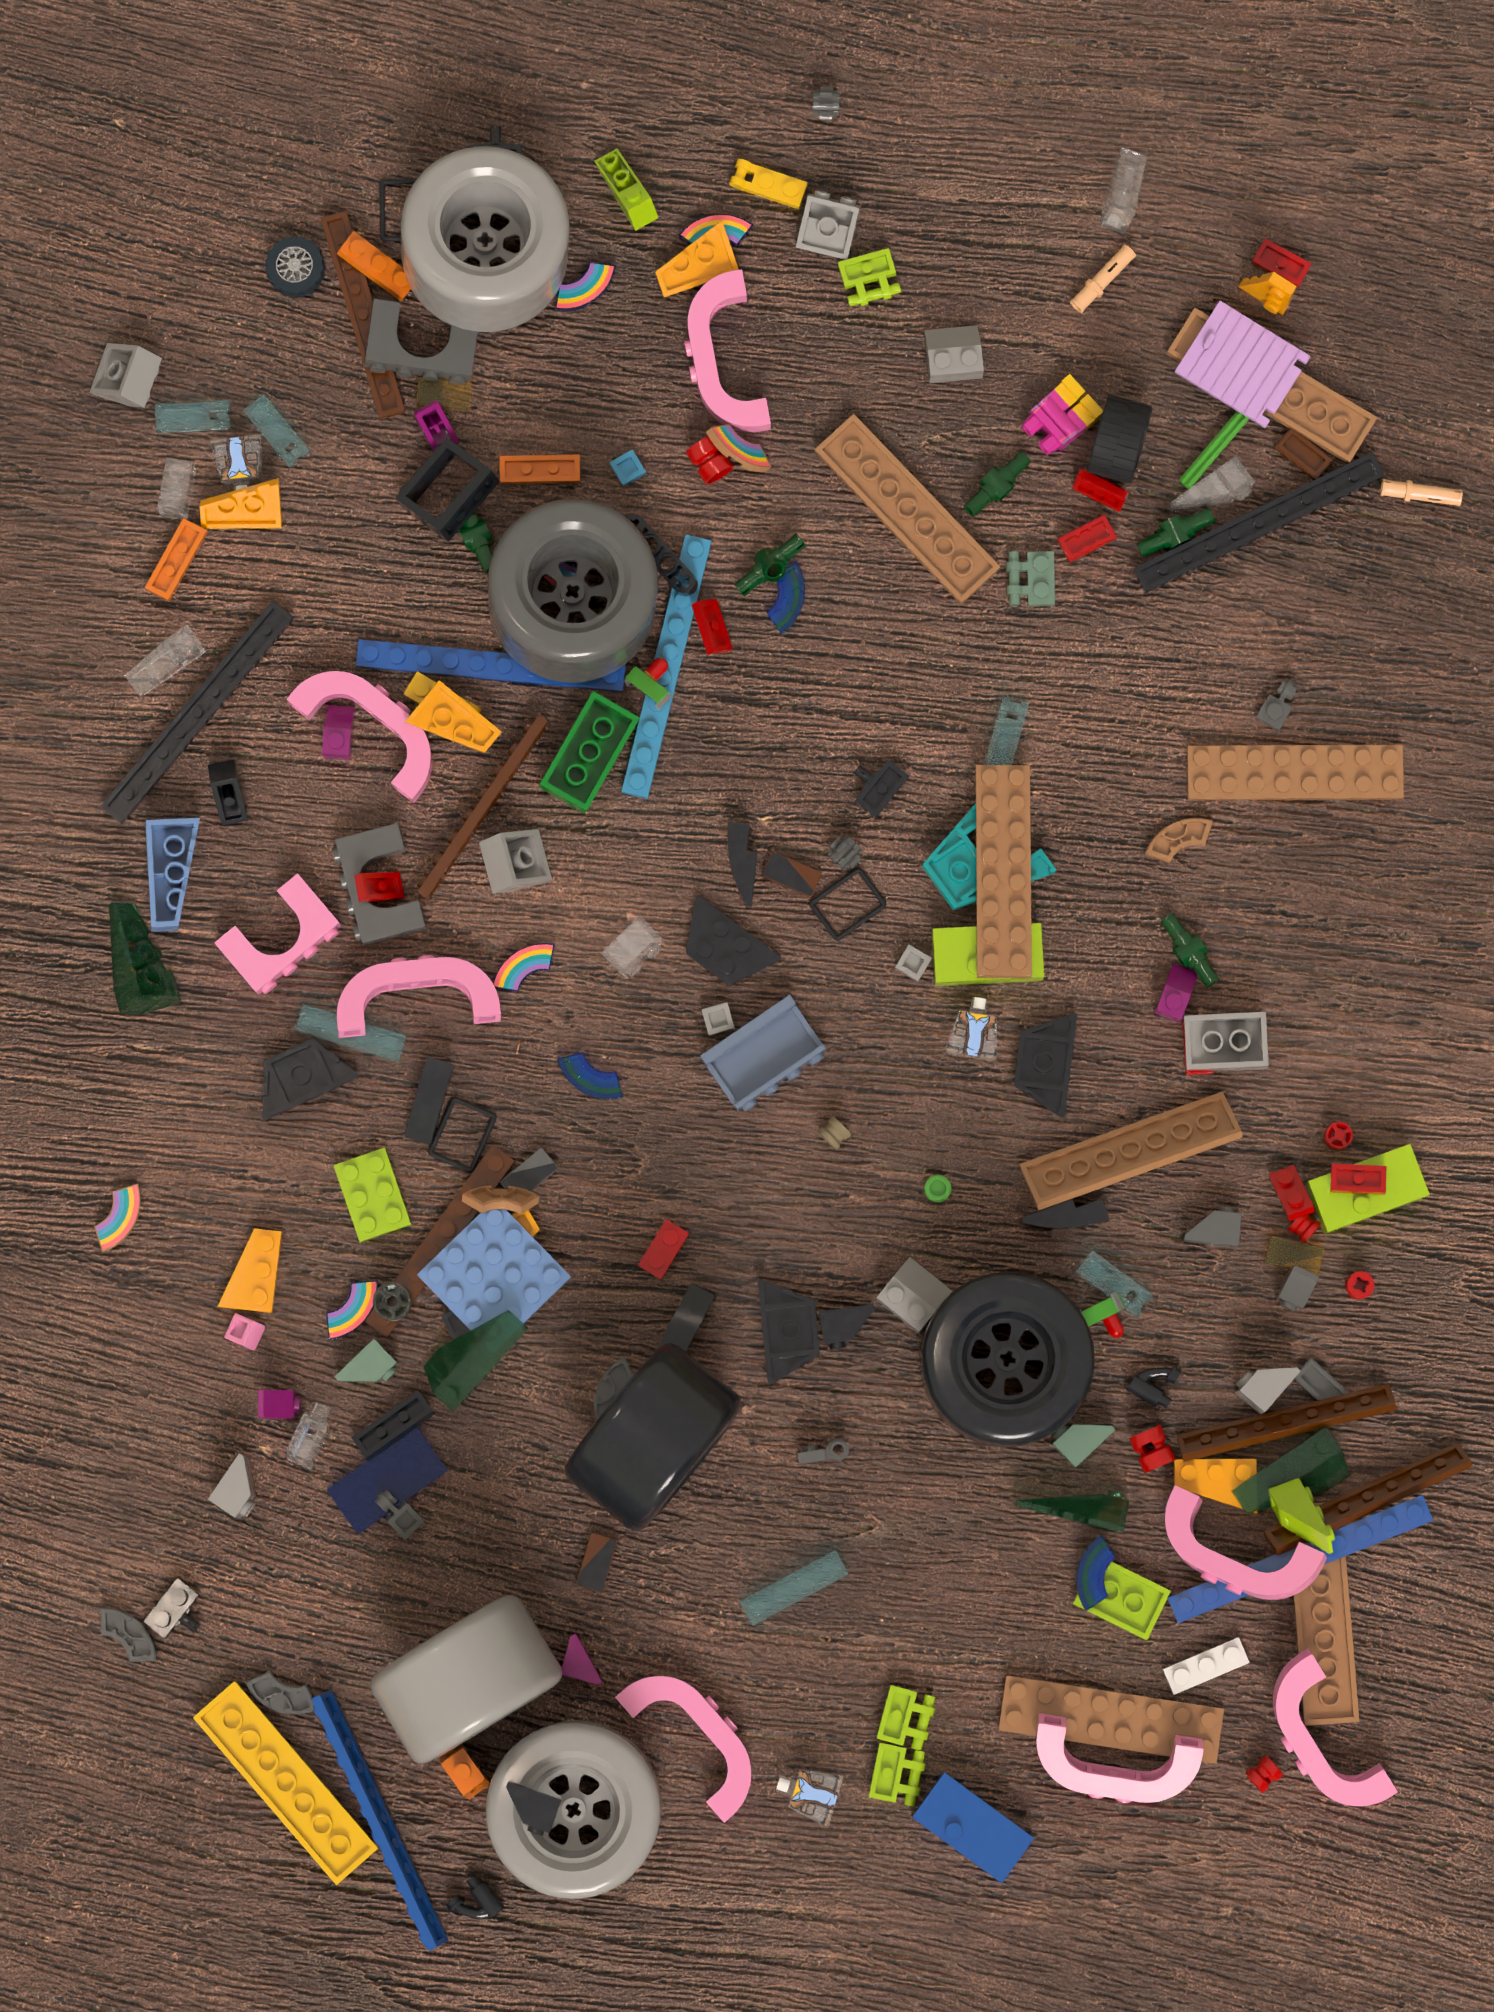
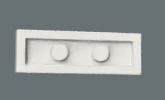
M1239 1637L1162 1670L1173 1695L1250 1662Z

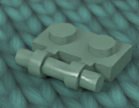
M1018 551L1008 552L1009 562L1006 563V571L1009 572V586L1006 587L1009 596V605L1019 606L1020 596H1028V606H1055L1054 551L1027 552V562H1019ZM1020 572H1027V586L1020 585Z

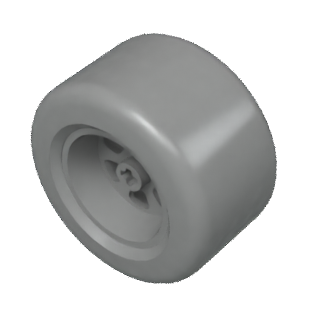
M478 146L464 148L443 156L426 168L417 178L403 206L401 215V254L404 273L411 290L421 304L434 316L462 329L477 332H497L517 327L529 321L551 302L558 292L566 273L570 224L565 200L550 175L537 163L517 152L499 147ZM471 214H477L481 225L474 230H469L462 224L461 220ZM494 214L503 216L509 221V224L502 230L497 231L490 226L491 217ZM458 236L466 239V249L452 252L450 250V238ZM511 237H518L520 239V251L518 253L506 251L503 248V241ZM482 242H488V247H482ZM473 258L480 262V267L467 264L465 261ZM498 258L505 262L494 267L489 265L490 262Z
M506 1595L474 1611L391 1662L372 1677L370 1688L409 1756L414 1762L425 1764L442 1756L548 1691L560 1681L562 1669L522 1601L515 1595Z
M589 1721L554 1723L542 1727L521 1739L508 1751L497 1766L491 1779L486 1799L488 1833L496 1854L504 1866L526 1886L545 1895L564 1899L594 1897L606 1893L628 1880L648 1857L659 1831L662 1814L660 1787L656 1774L646 1756L630 1739L620 1732ZM564 1774L568 1778L569 1790L562 1795H558L550 1788L549 1782L555 1777ZM584 1774L593 1777L599 1782L598 1789L591 1795H586L579 1790L580 1780ZM508 1781L562 1800L552 1828L557 1824H562L569 1829L568 1839L564 1845L552 1840L548 1832L544 1831L543 1836L527 1831L528 1825L522 1823L507 1791L506 1785ZM608 1800L611 1807L610 1818L603 1820L593 1815L594 1803ZM577 1802L580 1804L578 1809L581 1811V1814H575L571 1817L568 1815L570 1810L566 1808L567 1804L573 1805ZM589 1824L598 1832L599 1837L593 1842L583 1845L580 1842L578 1830L582 1826Z

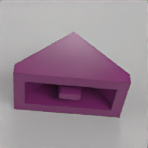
M437 400L414 412L416 423L433 451L446 438L455 444L459 443Z
M577 1633L572 1635L561 1668L562 1675L596 1685L602 1683L603 1681Z

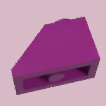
M328 705L322 744L324 759L351 761L355 707Z
M1174 963L1172 964L1154 1014L1180 1023L1197 978L1195 971Z
M258 1390V1418L263 1420L296 1419V1413L301 1412V1398L296 1396V1391Z

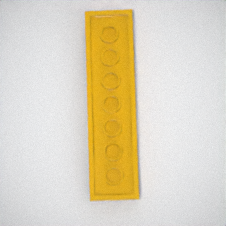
M236 1681L193 1717L336 1885L379 1848Z

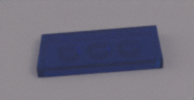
M416 1427L376 1457L366 1461L328 1488L327 1491L359 1535L391 1512L390 1509L385 1512L375 1502L380 1491L383 1493L387 1489L397 1499L394 1505L398 1507L404 1500L410 1499L448 1472V1470Z

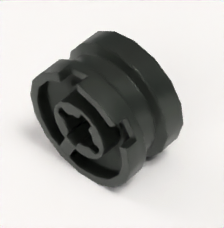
M385 1283L377 1288L373 1295L374 1310L387 1321L401 1320L411 1310V1295L399 1283ZM391 1296L397 1298L398 1301L394 1307H390L387 1304Z

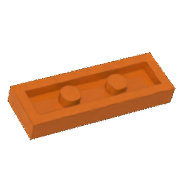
M355 231L351 233L337 252V255L400 302L411 290L403 267Z
M580 455L499 456L500 484L580 483Z
M183 518L148 580L145 589L170 602L208 533L207 530Z

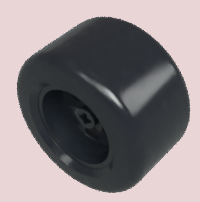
M998 1272L983 1275L968 1281L954 1290L940 1304L929 1321L920 1349V1374L923 1388L929 1402L939 1417L950 1428L965 1438L994 1447H1017L1031 1444L1060 1429L1075 1415L1084 1402L1092 1383L1095 1367V1351L1091 1331L1076 1304L1063 1291L1048 1281L1018 1272ZM1002 1323L1010 1324L1009 1340L997 1341L992 1333V1326ZM1026 1330H1029L1039 1341V1345L1036 1348L1025 1351L1018 1343L1021 1335ZM976 1340H982L990 1346L991 1350L988 1358L975 1359L971 1356ZM1007 1352H1010L1011 1358L1015 1362L1005 1367L1003 1366L1004 1361L1000 1359V1355L1005 1356ZM1028 1360H1040L1043 1362L1042 1372L1038 1379H1033L1024 1372V1367ZM990 1368L996 1375L995 1381L988 1389L984 1388L975 1377L978 1371ZM1016 1377L1023 1387V1392L1017 1395L1006 1396L1003 1391L1005 1380Z
M675 1343L664 1344L632 1376L592 1425L569 1457L565 1465V1475L569 1481L632 1531L643 1530L670 1502L727 1431L742 1408L741 1398L733 1389Z

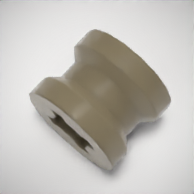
M833 1116L829 1119V1124L825 1128H820L817 1131L835 1150L840 1147V1143L844 1139H848L851 1136V1133Z

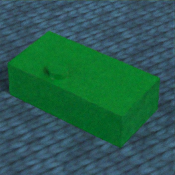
M593 691L538 788L585 814L640 718Z

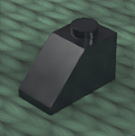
M235 760L208 765L210 785L221 825L225 826L248 821Z
M874 1305L819 1312L823 1345H829L830 1350L846 1348V1342L852 1341L873 1313Z
M508 1781L506 1785L507 1791L522 1823L528 1825L527 1831L543 1836L544 1831L550 1833L562 1800Z

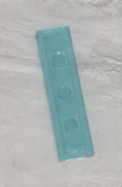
M305 1004L302 1006L295 1028L298 1032L398 1063L407 1039L405 1035L366 1023V1035L339 1038L337 1014Z
M835 1550L740 1601V1604L751 1625L754 1626L845 1577L849 1573Z

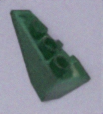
M113 902L109 904L113 990L120 1014L143 1015L179 1004L181 998L175 976L171 969L166 970L160 959L162 956L159 948H154L149 940V930L135 905Z
M507 1310L441 1346L423 1366L433 1394L452 1412L455 1411L470 1397L526 1332L528 1327L511 1311Z
M1324 1427L1231 1490V1492L1247 1514L1271 1507L1268 1489L1299 1478L1304 1488L1308 1486L1312 1495L1330 1490L1350 1476L1341 1448L1328 1429Z
M1108 1490L1107 1495L1093 1494L1015 1500L1014 1506L1123 1533L1129 1500L1123 1499L1124 1494Z

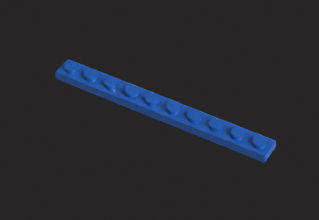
M360 639L358 641L356 667L412 673L418 671L423 674L623 692L626 665H624L617 671L596 680L566 683L549 680L528 671L508 653Z
M1423 1495L1334 1530L1335 1540L1332 1541L1333 1553L1331 1554L1310 1542L1305 1543V1545L1325 1553L1327 1557L1325 1564L1429 1523L1433 1521V1518ZM1296 1548L1279 1556L1276 1554L1247 1567L1264 1573L1278 1571L1289 1563ZM1217 1580L1216 1584L1208 1581L1168 1597L1177 1622L1181 1623L1248 1596V1594L1244 1592L1241 1595L1232 1593L1225 1589L1227 1584Z
M332 1690L312 1698L314 1712L324 1726L325 1736L337 1754L338 1764L344 1769L348 1778L349 1788L356 1795L360 1804V1811L370 1825L372 1837L383 1853L384 1863L390 1869L395 1879L396 1889L403 1896L407 1905L408 1915L416 1924L421 1942L430 1951L447 1942L448 1938Z

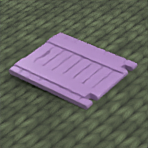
M1219 301L1174 373L1266 428L1270 420L1262 414L1265 410L1275 414L1301 373V369L1294 366L1295 362L1299 360L1303 364H1307L1310 356L1222 301Z

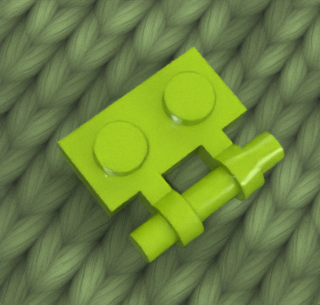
M889 248L838 262L844 289L856 288L857 294L847 296L850 307L858 304L860 306L868 305L869 301L883 298V300L892 298L891 295L901 293L899 283L889 285L887 278L896 276ZM875 281L879 282L880 288L865 291L864 284Z
M890 1685L876 1739L903 1746L906 1735L914 1737L911 1748L922 1751L924 1740L927 1741L929 1735L927 1728L930 1717L934 1716L935 1708H933L936 1697L925 1694L923 1704L915 1703L917 1692ZM912 1711L920 1713L916 1729L908 1727Z
M879 1742L868 1797L896 1803L897 1794L900 1792L906 1794L904 1805L915 1806L916 1796L920 1795L921 1790L918 1787L921 1771L924 1772L926 1763H923L925 1752L914 1750L913 1760L905 1759L907 1748ZM903 1768L911 1769L908 1785L900 1784Z

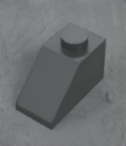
M1220 1206L1219 1211H1213L1182 1237V1242L1237 1248L1239 1246L1242 1213H1235L1236 1208Z
M1295 1265L1289 1268L1276 1299L1281 1301L1280 1306L1295 1312L1296 1308L1303 1309L1320 1276Z

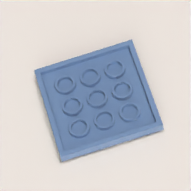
M494 1209L480 1213L417 1274L492 1353L507 1341L571 1278L505 1209Z

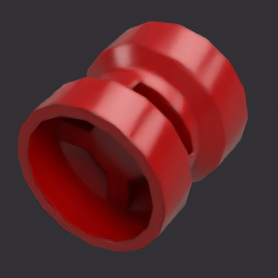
M1267 1755L1259 1760V1764L1255 1768L1251 1767L1245 1772L1262 1794L1269 1789L1270 1783L1278 1781L1284 1776Z

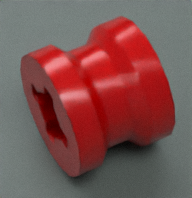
M1344 1122L1332 1123L1324 1132L1325 1144L1332 1150L1346 1148L1353 1139L1352 1129Z
M1307 1214L1295 1219L1288 1230L1299 1235L1300 1241L1305 1244L1322 1223L1318 1220H1313Z
M1362 1271L1350 1275L1345 1283L1347 1294L1357 1300L1370 1296L1375 1286L1372 1276Z

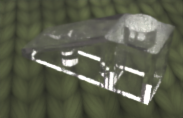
M1122 147L1103 205L1100 226L1122 234L1125 233L1136 212L1147 156Z
M1235 456L1170 503L1169 508L1174 512L1230 503L1236 498L1241 501L1252 493L1250 488L1253 487L1255 481Z
M187 624L164 640L124 676L141 698L204 654L206 650Z

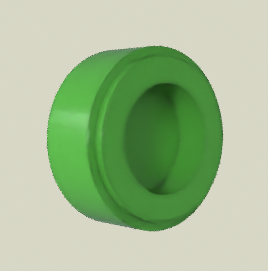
M942 1175L931 1176L925 1183L924 1193L932 1202H943L950 1196L951 1183Z

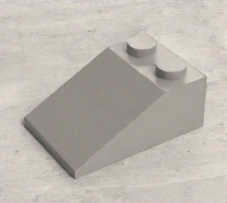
M1266 1012L1184 1016L1187 1070L1242 1071L1268 1069Z

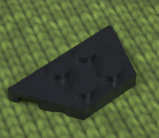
M697 896L687 943V956L727 986H731L748 976L754 975L781 960L779 955L700 896Z
M1076 1013L1020 1032L1013 1085L1063 1118L1065 1117L1074 1046Z
M314 1038L264 1060L262 1119L266 1121L358 1079L359 1076Z
M758 1280L768 1385H772L820 1355L815 1300L767 1281Z

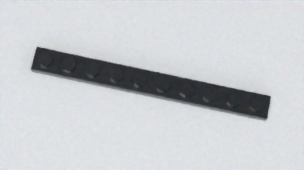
M1373 452L1133 568V572L1144 594L1370 485L1382 479L1385 475Z
M272 601L100 807L120 824H123L291 624L294 618Z

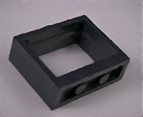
M446 438L434 449L429 459L419 466L412 479L401 487L395 499L404 510L449 542L500 481L491 469ZM456 456L475 470L477 474L442 515L436 519L415 502Z

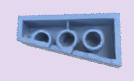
M200 818L146 820L145 822L151 932L178 931Z

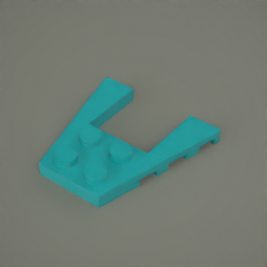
M976 803L921 866L952 910L976 902V847L967 836L976 830ZM1042 849L1031 855V882L1052 875L1057 871Z

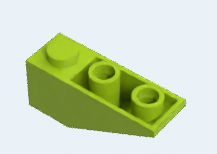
M618 149L594 161L635 231L658 219L651 197Z
M1297 1478L1268 1489L1271 1507L1281 1526L1328 1554L1333 1553L1332 1541L1335 1540L1333 1530L1330 1525L1325 1526L1322 1510L1319 1505L1314 1506L1313 1495L1308 1486L1304 1488L1300 1479Z

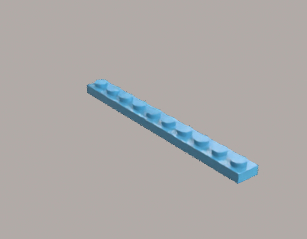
M685 535L680 560L696 577L698 587L694 594L686 597L679 595L672 588L655 659L662 657L668 662L667 671L657 680V683L670 693L671 698L658 710L655 706L656 702L645 695L622 787L623 794L644 799L649 797L694 616L691 604L698 600L712 543L711 540ZM678 573L675 577L681 582V587L688 588V580H685Z

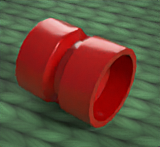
M708 436L696 442L686 451L692 464L699 466L697 472L705 485L718 481L734 469V465L729 457L721 454Z
M1161 1424L1129 1438L1134 1452L1140 1453L1138 1461L1144 1473L1176 1460L1171 1447L1164 1443L1166 1436ZM1152 1442L1156 1449L1149 1451L1148 1443Z

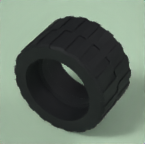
M1109 395L1098 426L1087 471L1130 484L1141 455L1153 407L1126 398Z

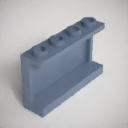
M789 995L700 1055V1058L738 1112L743 1109L746 1112L758 1103L756 1100L764 1093L768 1097L780 1089L778 1085L786 1078L792 1081L802 1074L801 1068L806 1064L810 1063L813 1066L824 1059L823 1053L826 1052L827 1048L819 1040L797 1008L795 1001Z

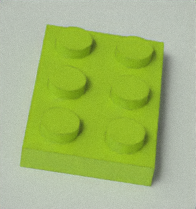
M385 1147L333 1165L360 1243L412 1225Z
M1110 1561L1102 1575V1586L1106 1596L1085 1609L1078 1591L1073 1605L1144 1640H1148L1171 1591Z

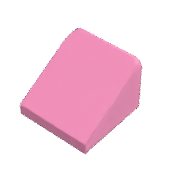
M235 1313L224 1338L254 1351L265 1330V1326Z

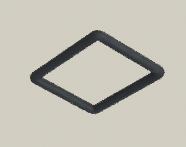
M384 179L380 182V238L382 241H401V236H385V185L414 184L417 179Z
M855 868L813 898L809 906L832 938L839 941L886 907V901L861 868ZM859 873L881 904L837 935L815 906V903Z
M458 1097L451 1098L429 1148V1155L466 1172H473L495 1124L496 1114ZM455 1102L491 1117L470 1167L434 1152Z

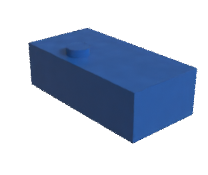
M944 1771L911 1816L1000 1883H1003L1034 1839Z

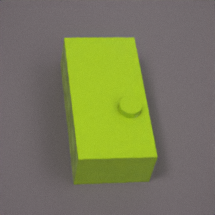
M1041 923L1031 924V978H977L976 926L934 928L932 930L935 986L1043 981L1044 963Z
M1411 1144L1354 1164L1387 1166L1385 1195L1331 1193V1173L1305 1183L1318 1220L1322 1223L1321 1227L1324 1234L1430 1195Z

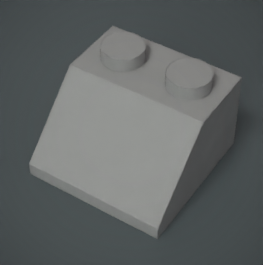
M977 325L924 330L929 383L983 378L982 348Z
M107 343L89 393L127 406L145 408L146 402L150 398L153 382L159 373L162 358L137 345Z
M539 829L499 833L479 842L493 894L513 892L552 881Z
M909 1257L876 1297V1300L915 1332L919 1333L952 1290Z
M1294 1367L1261 1369L1252 1373L1248 1371L1236 1383L1239 1388L1235 1393L1257 1413L1262 1414L1267 1411L1300 1373V1370Z
M238 1454L208 1498L209 1501L234 1518L239 1519L242 1516L248 1517L256 1505L253 1502L256 1493L250 1461L247 1456Z

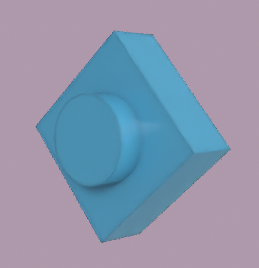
M633 449L609 462L623 487L646 475V471Z

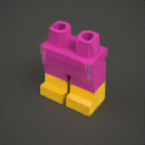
M1070 374L1050 394L1031 409L1029 417L1022 424V429L1030 437L1040 429L1046 435L1039 442L1038 446L1047 456L1057 449L1062 451L1068 444L1098 422L1103 413V410L1089 394L1084 397L1086 391Z

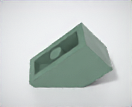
M373 1339L334 1377L340 1382L379 1383L382 1379L387 1382L397 1372L394 1367L398 1363Z
M1063 1425L1053 1435L1056 1440L1052 1445L1073 1468H1076L1115 1429L1112 1426L1071 1425L1069 1428Z

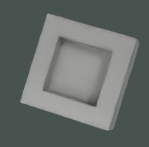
M908 945L895 969L919 982L932 958Z
M727 1002L701 1009L708 1036L735 1029Z

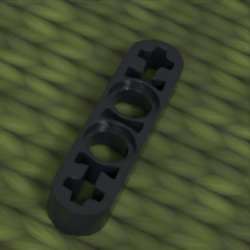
M637 514L627 515V519L638 524L637 527L643 532V536L647 541L650 539L657 540L658 546L652 553L660 575L679 595L686 597L694 594L698 587V580L642 517ZM666 558H673L675 562L674 567L670 571H663L661 569V564ZM678 573L685 580H688V588L681 587V582L675 577Z

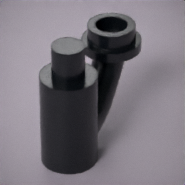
M1176 1364L1172 1368L1145 1369L1134 1375L1126 1391L1154 1407L1156 1404L1167 1408L1172 1399L1163 1394L1164 1390L1149 1382V1380L1166 1377V1383L1174 1384L1182 1370L1177 1368Z
M476 1875L466 1882L473 1891L470 1894L479 1904L480 1908H473L462 1904L465 1899L461 1898L459 1894L446 1904L449 1913L454 1910L459 1914L477 1920L491 1919L505 1908L486 1881L481 1883Z

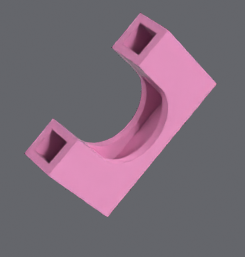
M298 873L277 890L279 895L298 916L300 922L299 938L290 950L279 955L263 954L250 944L236 926L215 942L216 946L258 995L262 992L264 994L270 992L277 985L275 981L283 974L285 977L289 976L298 968L296 963L304 957L306 960L312 957L319 950L317 946L324 940L329 942L339 934L338 928L341 925Z

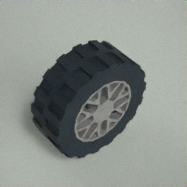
M290 236V238L281 239L280 242L275 243L273 248L269 250L268 258L265 260L266 274L270 284L281 295L290 296V298L294 299L295 297L304 298L306 295L314 293V290L321 286V281L325 277V264L319 248L312 241H308L304 237Z

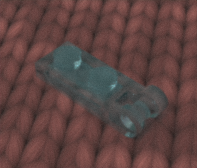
M262 395L243 410L244 414L288 468L296 464L295 460L303 455L305 457L310 453L305 443L298 437L265 395ZM292 442L295 448L287 452L284 448Z
M217 400L214 402L156 404V432L169 433L230 429L231 420L228 419L230 401ZM210 412H217V419L210 420Z
M1003 696L984 765H1012L1029 703H1016L1011 701V698ZM1007 712L1018 714L1017 719L1007 718Z
M1093 1250L1076 1271L1079 1276L1109 1298L1111 1293H1119L1125 1305V1310L1136 1318L1142 1312L1141 1307L1144 1303L1149 1302L1153 1297L1150 1292ZM1130 1290L1137 1294L1132 1303L1125 1298Z

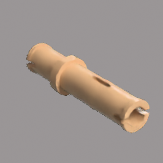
M1124 244L1092 279H1088L1084 283L1085 287L1070 301L1072 307L1079 313H1083L1096 297L1100 298L1104 294L1103 290L1136 257L1135 252Z
M1382 479L1380 496L1403 498V501L1407 502L1412 499L1460 507L1463 490L1414 484L1412 480L1399 482Z

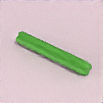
M1236 411L1180 477V483L1190 489L1247 423L1249 418Z

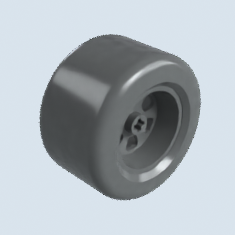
M584 499L551 501L521 515L499 539L491 557L488 570V608L494 632L505 651L528 671L540 677L558 682L579 683L596 680L617 671L628 663L641 649L651 631L658 592V573L655 558L640 530L618 511L604 504ZM575 561L578 565L576 575L564 577L559 569V564ZM595 569L604 579V583L595 587H589L584 578L590 570ZM543 576H549L557 583L552 593L540 592L537 589ZM570 591L572 594L577 592V598L573 596L568 598V592ZM598 597L607 600L606 608L602 614H596L588 607L591 598ZM555 603L561 611L556 619H553L540 610L541 607ZM572 613H581L586 621L582 623H567L568 617Z

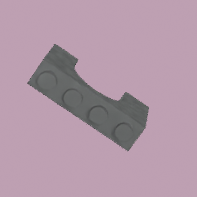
M374 299L364 367H369V370L375 373H385V371L393 370V372H396L401 377L418 375L423 376L422 378L428 381L444 379L449 380V383L454 385L470 383L477 331H470L451 325L449 342L439 354L427 358L416 357L405 351L397 338V324L401 302Z
M398 823L335 839L337 847L332 848L336 864L341 863L344 873H340L339 877L342 888H348L350 899H346L349 914H355L357 924L353 925V930L357 941L362 940L365 947L427 930L418 900L391 908H379L368 902H359L354 875L364 873L366 868L377 860L406 853Z

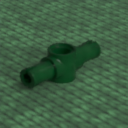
M1020 451L1005 466H1000L999 468L995 466L980 481L979 491L963 506L970 516L975 517L990 502L993 503L996 500L1000 502L1014 488L1015 478L1031 463L1029 457Z
M473 513L459 529V532L467 550H471L473 554H476L483 572L488 574L490 560L493 555L490 548L492 537L484 519H480L478 515Z
M1209 508L1188 518L1186 516L1181 518L1180 515L1174 516L1159 525L1160 529L1156 530V534L1136 543V546L1142 557L1163 547L1172 550L1191 541V536L1195 535V531L1215 522V519Z
M795 533L778 548L761 549L754 557L752 569L735 582L734 585L745 597L762 582H777L785 576L786 565L789 564L788 561L799 551L807 547L806 544Z
M1174 913L1161 920V924L1173 939L1172 944L1174 947L1172 950L1183 967H1189L1190 970L1194 969L1206 988L1218 982L1220 978L1208 963L1206 955L1208 950L1196 933L1191 934L1190 931L1187 932Z

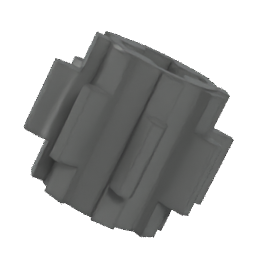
M820 86V91L814 90L813 115H819V120H832V116H839L840 91H833L831 86Z
M845 835L842 839L837 837L829 847L831 850L827 855L838 867L845 871L848 867L853 869L861 860L860 855L863 850L850 837Z

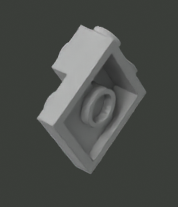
M815 190L814 194L809 193L796 248L847 260L861 206L856 205V200L853 198L841 196L839 201L831 199V194L828 192Z

